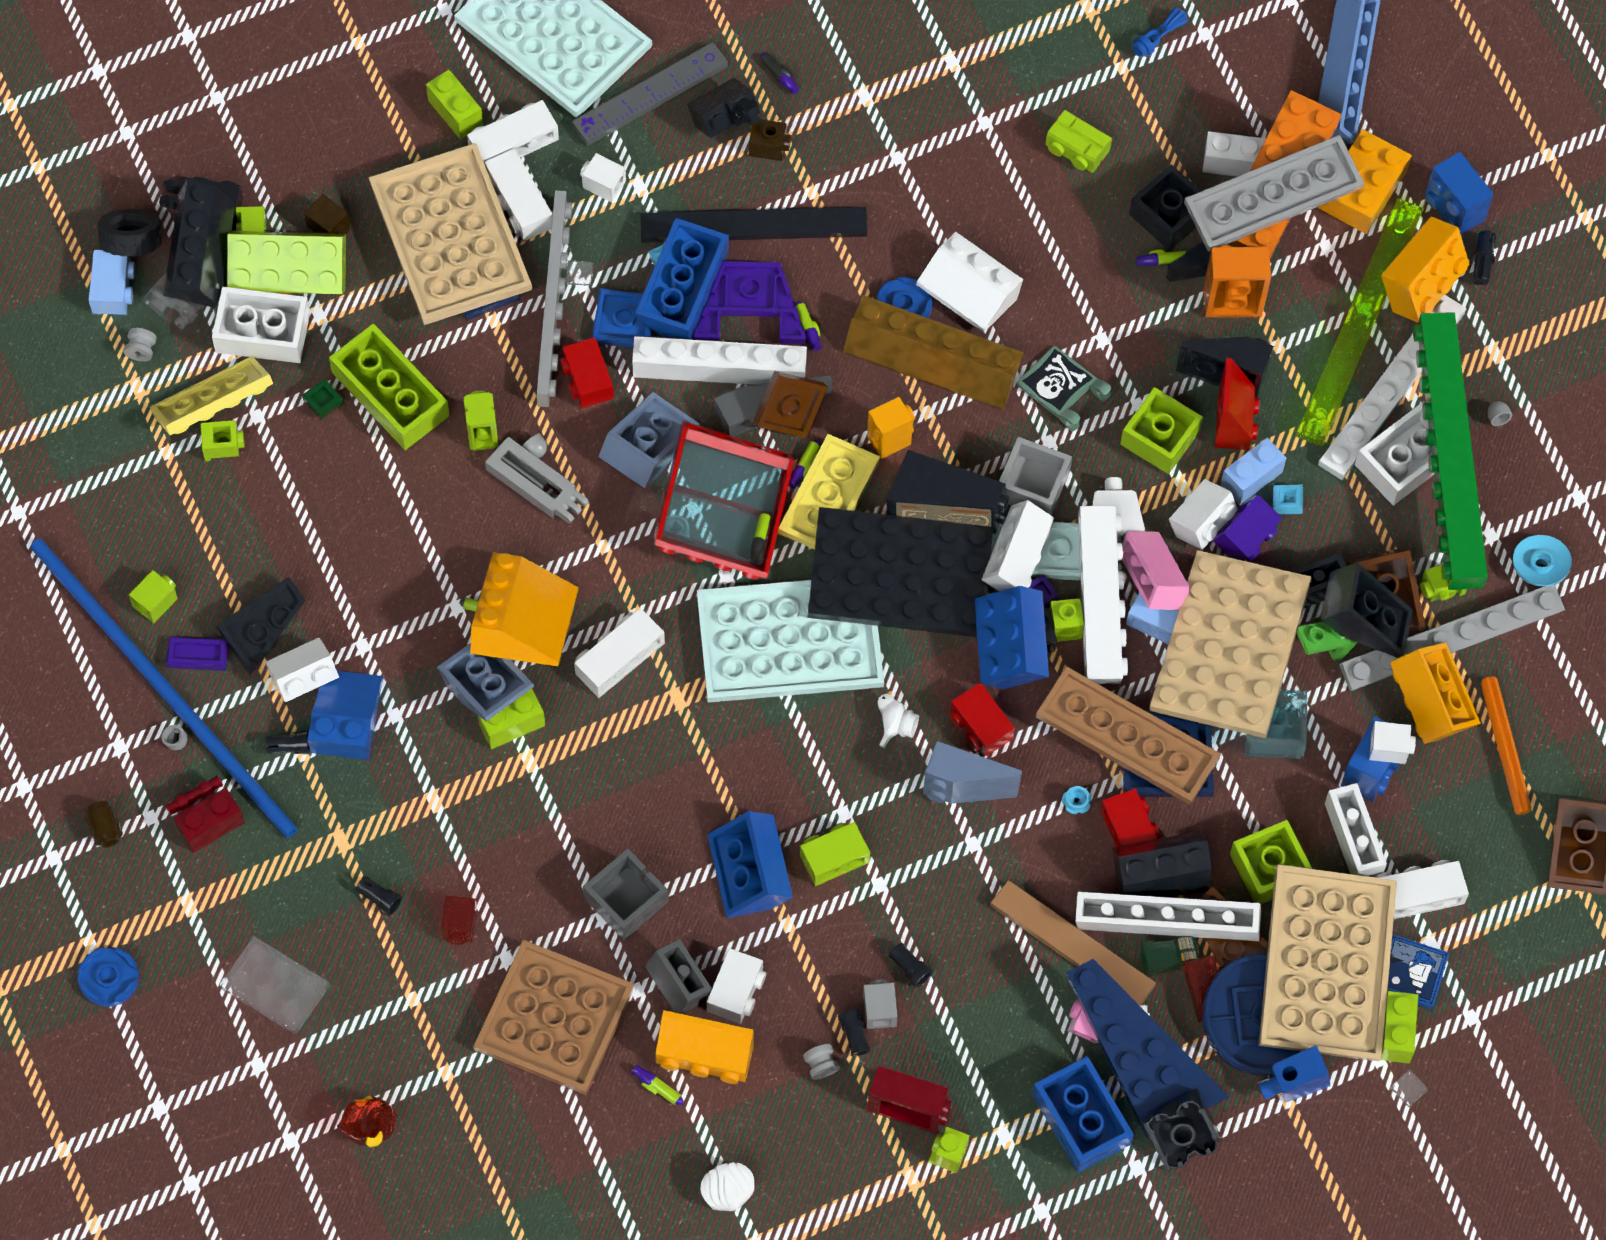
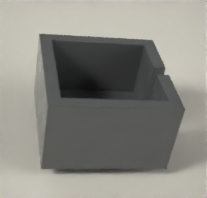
M628 848L583 886L585 901L623 940H626L669 903L668 889L651 872L646 874V866Z

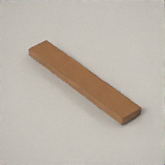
M1008 880L992 900L990 905L992 908L1075 966L1094 959L1138 1005H1142L1156 986V982Z

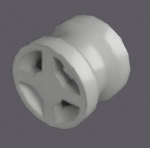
M143 328L130 329L127 335L129 343L124 347V354L136 361L151 360L153 355L151 347L156 343V335Z
M824 1044L814 1047L803 1055L805 1062L811 1067L810 1075L812 1079L817 1080L828 1077L840 1069L838 1061L833 1059L832 1045Z

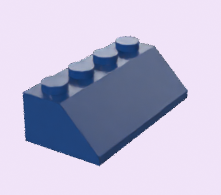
M675 218L639 302L635 316L663 338L692 340L721 265L729 253V235Z

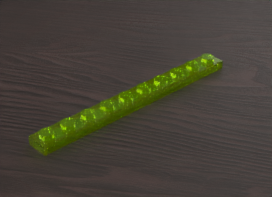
M1397 198L1299 426L1296 437L1323 447L1387 298L1381 275L1412 239L1424 208Z

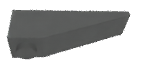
M831 376L808 378L825 383L828 388L824 396L832 393L833 380ZM769 383L725 390L717 398H714V412L727 435L735 437L757 427L753 420Z

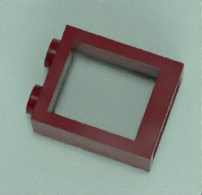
M878 1065L868 1093L867 1111L937 1134L940 1125L946 1126L952 1100L947 1098L949 1090L947 1087Z

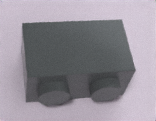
M680 939L655 951L645 965V968L674 1013L683 1014L702 1004L712 990Z

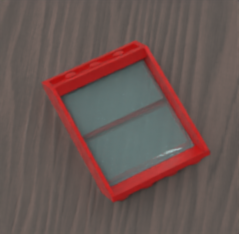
M682 421L654 534V545L659 546L658 550L667 554H675V551L686 554V558L694 562L703 563V560L712 562L720 570L731 571L732 568L742 571V575L750 579L758 580L759 577L767 579L794 464L793 455ZM763 512H768L771 518L765 546L760 559L754 561L750 559L751 545L759 515Z

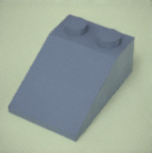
M652 392L608 432L598 457L643 488H646L663 472L673 459L682 421L698 426L700 423Z
M470 643L437 668L447 688L456 698L479 717L488 721L532 689L534 685L510 659L470 654Z
M937 741L925 771L923 794L927 795L934 802H947L950 804L1016 798L1019 793L1022 770Z

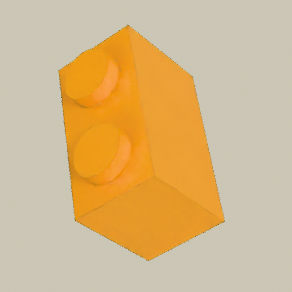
M900 397L868 412L867 437L880 456V459L911 445L915 416L911 407L908 404L904 405Z

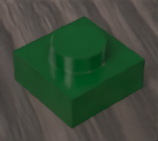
M325 378L302 395L303 401L320 420L343 404V398Z

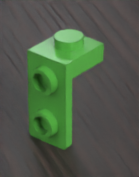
M1324 622L1299 626L1296 631L1307 655L1329 651L1333 661L1343 659L1358 643L1338 635Z

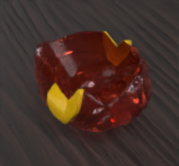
M369 1095L360 1100L355 1099L347 1105L337 1128L358 1146L375 1147L392 1136L395 1131L398 1115L392 1105L385 1100Z

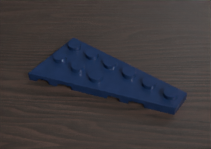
M1094 959L1065 972L1146 1139L1150 1137L1142 1119L1196 1088L1200 1091L1207 1108L1229 1098Z

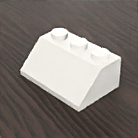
M955 232L938 248L916 285L984 333L1017 300L1023 279Z

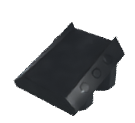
M1197 1088L1142 1119L1166 1171L1185 1166L1189 1159L1197 1154L1208 1156L1214 1153L1217 1149V1142L1222 1140L1218 1128Z

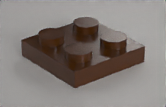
M774 371L753 423L760 428L806 438L828 387L824 382Z

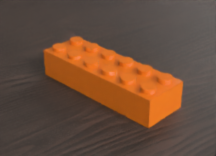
M1291 90L1250 171L1331 139L1342 114ZM1291 218L1226 245L1232 247H1246L1248 245L1269 247L1271 259Z

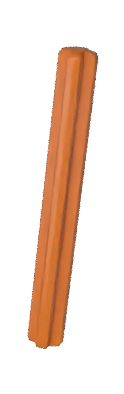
M1495 676L1482 679L1481 687L1514 811L1517 815L1527 814L1532 807L1498 679Z

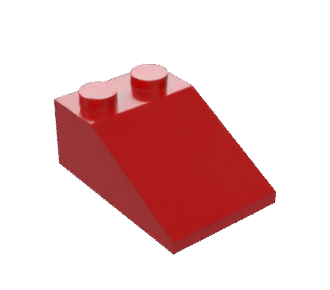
M1226 358L1219 388L1214 448L1249 451L1251 440H1257L1258 424L1253 423V415H1258L1260 398L1254 397L1255 386L1232 358Z

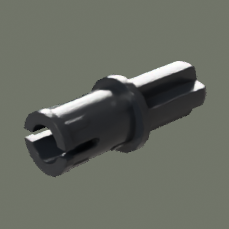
M1488 230L1479 232L1477 251L1473 254L1475 264L1472 279L1476 285L1488 284L1491 265L1495 262L1494 246L1497 235L1494 232L1491 234V231Z

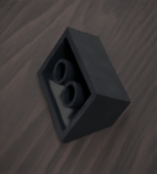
M1200 831L1112 848L1120 895L1169 898L1205 891L1210 888L1212 868L1208 840Z

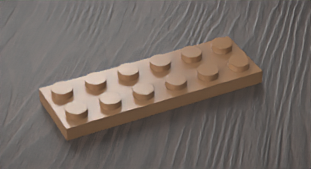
M1067 666L1036 713V718L1189 805L1195 799L1221 756L1219 752Z

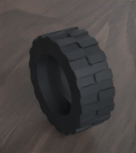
M121 209L109 212L98 220L99 247L106 253L124 257L145 255L153 252L162 244L161 220L153 212L142 209Z

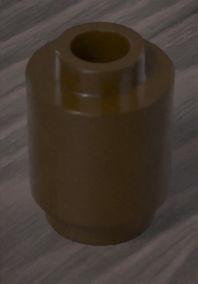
M107 801L91 804L85 810L87 814L85 820L95 845H102L103 848L116 845L123 832L114 808L109 806Z

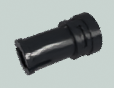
M309 731L293 732L292 735L266 736L267 754L288 752L303 755L310 754L307 741Z
M364 876L362 878L364 883L361 880L359 881L355 889L356 893L375 903L376 907L381 909L387 916H391L398 909L402 896L391 889L383 888L368 876Z
M903 943L896 945L889 953V957L906 973V977L910 979L915 988L922 986L933 974V970L925 965L923 961H919Z
M852 1009L839 1014L837 1017L842 1031L846 1033L851 1056L857 1057L869 1053L870 1047H868L862 1027L864 1022L861 1010Z

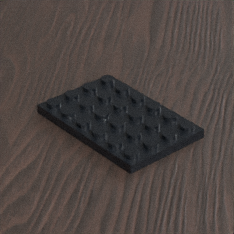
M819 507L807 618L977 637L974 599L987 595L988 584L982 580L991 556L993 527Z

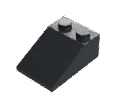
M1247 336L1182 341L1176 372L1220 387L1226 358H1232L1255 386L1254 397L1257 398L1269 369L1274 346L1268 344L1263 339H1253Z
M1357 562L1330 572L1321 620L1340 636L1400 658L1405 654L1413 609Z

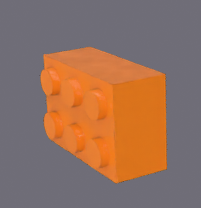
M1221 245L1211 248L1203 287L1205 318L1262 317L1271 280L1269 247H1261L1259 245H1248L1246 247Z

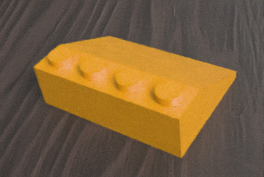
M493 552L471 626L470 654L559 666L578 594V587L522 556Z

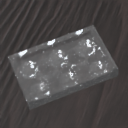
M253 936L219 986L223 991L296 1035L330 987V983Z

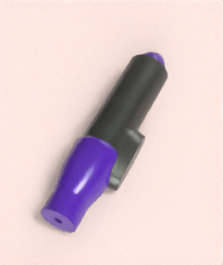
M763 52L761 54V61L792 94H796L800 88L794 82L791 71L785 65H780L770 53Z

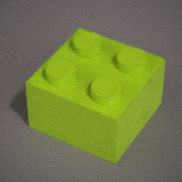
M1154 387L1123 429L1120 445L1165 473L1170 474L1199 434L1203 416Z
M1288 820L1234 841L1230 851V856L1254 903L1262 904L1273 899L1275 868L1278 864L1312 869Z

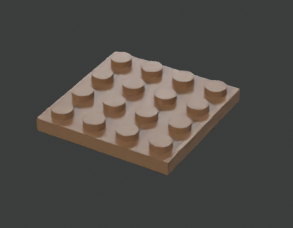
M522 940L473 1046L474 1050L587 1095L635 985Z

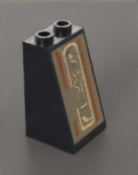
M911 450L907 451L886 497L887 515L993 527V534H996L1000 524L1004 525L1010 510L1007 508L1009 496L1006 495L1005 483Z

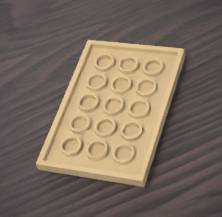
M476 143L369 177L370 186L424 325L532 290L531 281Z
M1197 550L1188 578L1189 594L1185 597L1182 606L1179 608L1150 704V711L1266 739L1311 585V576Z
M1279 864L1276 866L1258 1046L1304 1051L1317 1045L1320 1054L1377 1062L1381 1060L1397 887L1396 880Z

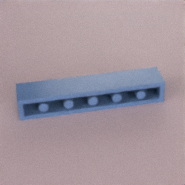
M1336 0L1318 103L1342 114L1332 138L1340 135L1345 145L1354 143L1357 138L1380 0Z

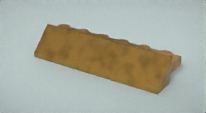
M865 295L862 296L854 318L851 319L843 353L1001 410L1005 408L1014 385L1013 381L1024 356V353Z

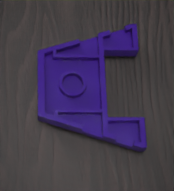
M723 261L707 305L701 314V320L695 329L694 340L720 341V316L780 317V344H805L806 335L801 327L799 315L794 307L791 292L780 262Z

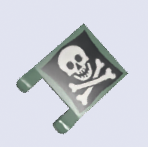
M1055 345L1016 382L1019 388L1058 417L1072 432L1080 427V416L1069 408L1089 389L1102 402H1105L1111 396V386L1107 382L1096 378Z

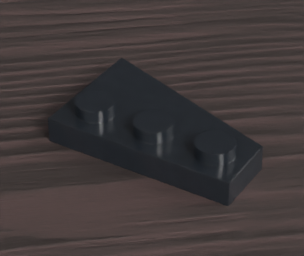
M287 577L219 623L216 629L250 675L306 600L292 580Z

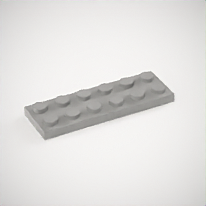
M1338 135L1185 198L1184 203L1209 252L1212 247L1229 244L1362 189L1364 182L1341 136Z

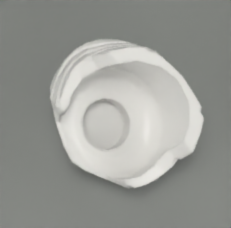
M725 1163L704 1175L700 1187L701 1194L713 1210L735 1211L753 1195L755 1187L752 1172L741 1163Z

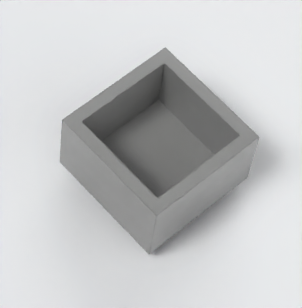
M1018 437L999 480L1006 484V495L1009 496L1008 505L1028 500L1049 515H1052L1069 475L1072 456Z

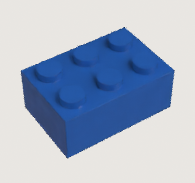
M1017 586L975 598L981 684L1006 689L1049 677L1042 591Z
M1088 1056L1034 1084L1032 1096L1077 1173L1131 1145L1134 1134Z

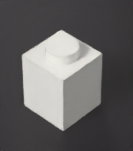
M597 153L591 161L585 162L580 173L583 189L610 202L614 201L626 182L625 167Z
M1375 721L1371 732L1369 760L1405 764L1408 755L1414 754L1416 737L1411 736V725Z

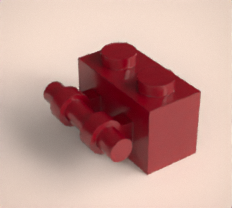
M218 776L208 781L206 779L197 783L198 787L186 794L181 792L174 796V801L165 805L170 815L180 810L182 811V813L174 817L179 833L192 853L245 824L240 808L226 787L214 794L213 791L223 786ZM203 797L206 798L203 801L197 803L196 805L192 807L190 806L192 803L198 801L199 799Z

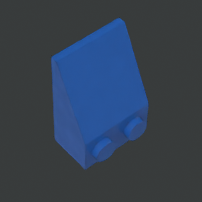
M337 671L339 678L320 686L307 739L310 753L369 760L383 676Z

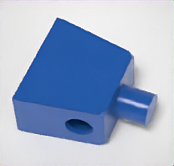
M1317 1045L1273 1064L1271 1067L1274 1076L1258 1082L1264 1100L1281 1093L1285 1102H1290L1331 1087L1329 1073ZM1288 1078H1295L1293 1081H1286Z

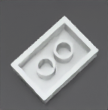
M222 287L212 334L215 353L301 363L310 316L308 298Z
M1424 401L1361 448L1357 455L1355 466L1393 506L1434 475V473L1429 471V455H1432L1431 446L1426 445L1425 432L1426 429H1429L1428 420H1424L1422 415Z

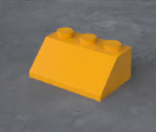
M1447 642L1417 649L1390 662L1393 669V677L1400 685L1404 695L1405 706L1411 712L1416 724V732L1422 738L1424 744L1441 740L1481 724Z
M663 1010L656 1048V1063L661 1064L662 1068L670 1071H678L680 1068L689 1070L691 1074L698 1077L712 1075L720 1077V1080L730 1084H737L738 1081L745 1083L753 1053L754 1030Z

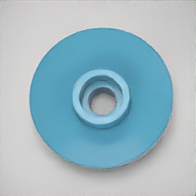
M1534 535L1527 537L1517 545L1513 554V566L1516 573L1524 581L1535 586L1545 587L1558 584L1567 577L1571 569L1572 559L1568 548L1560 540L1551 536ZM1537 564H1543L1545 567H1539Z

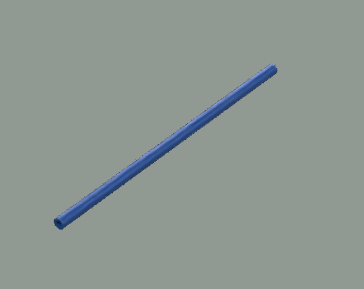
M41 538L35 540L30 546L32 551L287 839L292 837L298 831L293 822Z

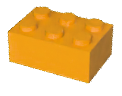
M1362 129L1348 152L1364 182V187L1318 206V209L1368 234L1407 173L1412 155Z
M1431 216L1382 273L1381 277L1394 313L1418 322L1420 314L1431 313L1438 301L1449 292L1454 282L1460 275L1466 272L1470 264L1459 227Z

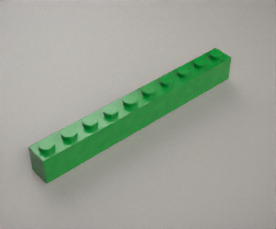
M1455 312L1420 314L1418 324L1413 325L1414 342H1419V350L1416 352L1417 368H1422V376L1419 378V390L1421 394H1425L1426 401L1422 405V415L1424 420H1428L1429 429H1426L1425 439L1426 445L1431 446L1432 455H1429V471L1435 475V482H1432V497L1438 500V508L1435 509L1436 526H1441L1442 535L1438 537V548L1440 553H1444L1445 562H1442L1441 565L1442 579L1447 580L1448 590L1483 589L1488 574Z

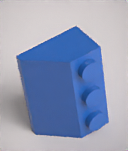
M748 811L707 834L726 917L732 918L771 910L793 898L774 815Z

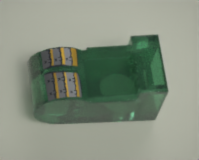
M1192 936L1156 943L1155 940L1142 942L1140 956L1147 977L1180 971L1184 968L1196 966L1201 962L1195 937Z

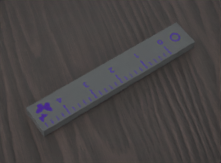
M714 42L573 120L572 126L586 146H589L726 69L728 61Z

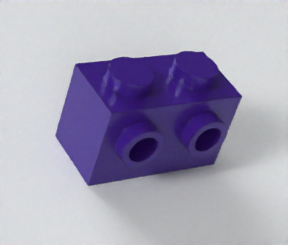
M1257 494L1243 503L1233 518L1225 524L1212 541L1229 558L1242 561L1247 559L1250 562L1260 553L1261 548L1259 545L1263 541H1269L1277 533L1278 529L1275 526L1281 521L1282 517Z

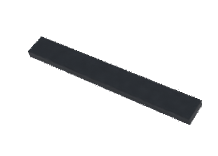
M866 207L640 213L641 243L665 242L675 218L729 235V240L867 237Z

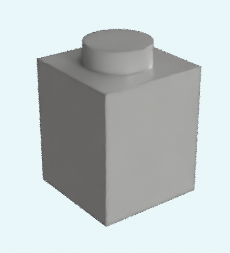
M874 980L869 985H864L863 1000L866 1029L897 1027L898 1017L894 983H887L885 980Z

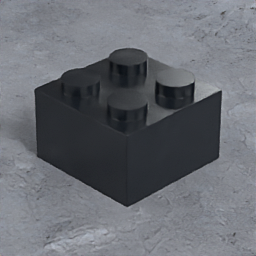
M1171 164L1132 198L1129 215L1170 251L1196 228L1184 201L1185 198L1202 191Z

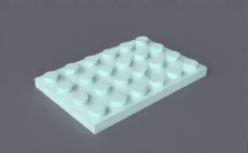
M470 0L454 15L455 21L576 118L652 47V40L601 0Z
M811 580L697 590L707 701L709 703L884 687L878 626L807 618Z

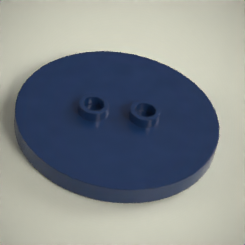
M1267 954L1247 955L1232 961L1222 968L1213 977L1206 989L1201 1011L1203 1030L1214 1052L1232 1068L1254 1076H1272L1271 1066L1302 1052L1258 1046Z

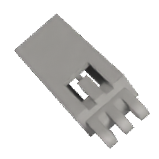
M507 437L485 462L486 470L552 519L558 515L567 523H571L574 517L567 510H570L575 515L582 511L574 502L576 501L583 507L589 503L585 496L576 491V486L510 437ZM549 483L561 493L557 496L551 488L545 493L543 488Z

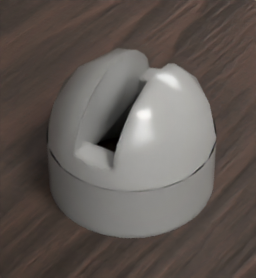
M1501 401L1491 403L1487 412L1493 426L1504 425L1513 416L1509 406Z
M540 433L531 437L522 446L537 458L543 457L547 450L546 441Z
M170 725L162 733V742L171 750H181L187 744V734L179 725ZM177 733H180L179 740L177 742Z

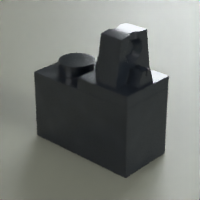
M734 77L687 104L695 127L709 138H713L733 125L738 127L745 122L754 125L761 121L758 115L760 114L759 106L755 101L752 90Z

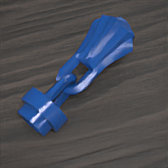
M1175 7L1156 30H1149L1145 35H1139L1134 39V44L1132 45L1133 52L1140 58L1149 57L1155 51V47L1159 44L1161 37L1188 22L1186 12Z

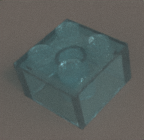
M1280 689L1266 739L1244 734V756L1285 759L1304 758L1307 741V691Z

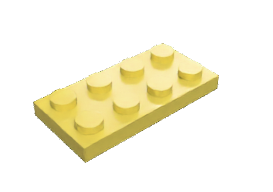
M251 356L150 406L153 416L169 435L179 434L198 421L212 418L216 412L224 408H232L238 405L242 399L250 395H258L264 392L273 382L269 373Z
M827 434L779 526L778 534L815 549L819 507L854 511L880 462V456Z

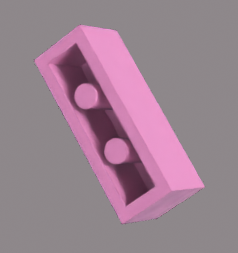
M1127 531L1122 544V561L1148 609L1179 610L1185 597L1189 594V584L1181 573L1178 564L1175 562L1160 533Z

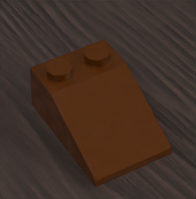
M1398 548L1346 560V566L1358 562L1413 609L1408 638L1426 631L1410 550Z
M1557 795L1548 877L1549 888L1606 895V801Z

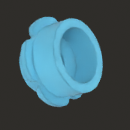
M1081 786L1069 788L1062 797V803L1066 805V810L1071 814L1087 812L1090 808L1089 803L1092 800L1090 793ZM1079 799L1080 802L1075 803L1074 800Z

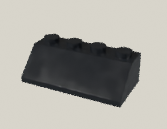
M187 179L179 192L163 296L218 309L228 257V233L232 230L235 203L216 186Z

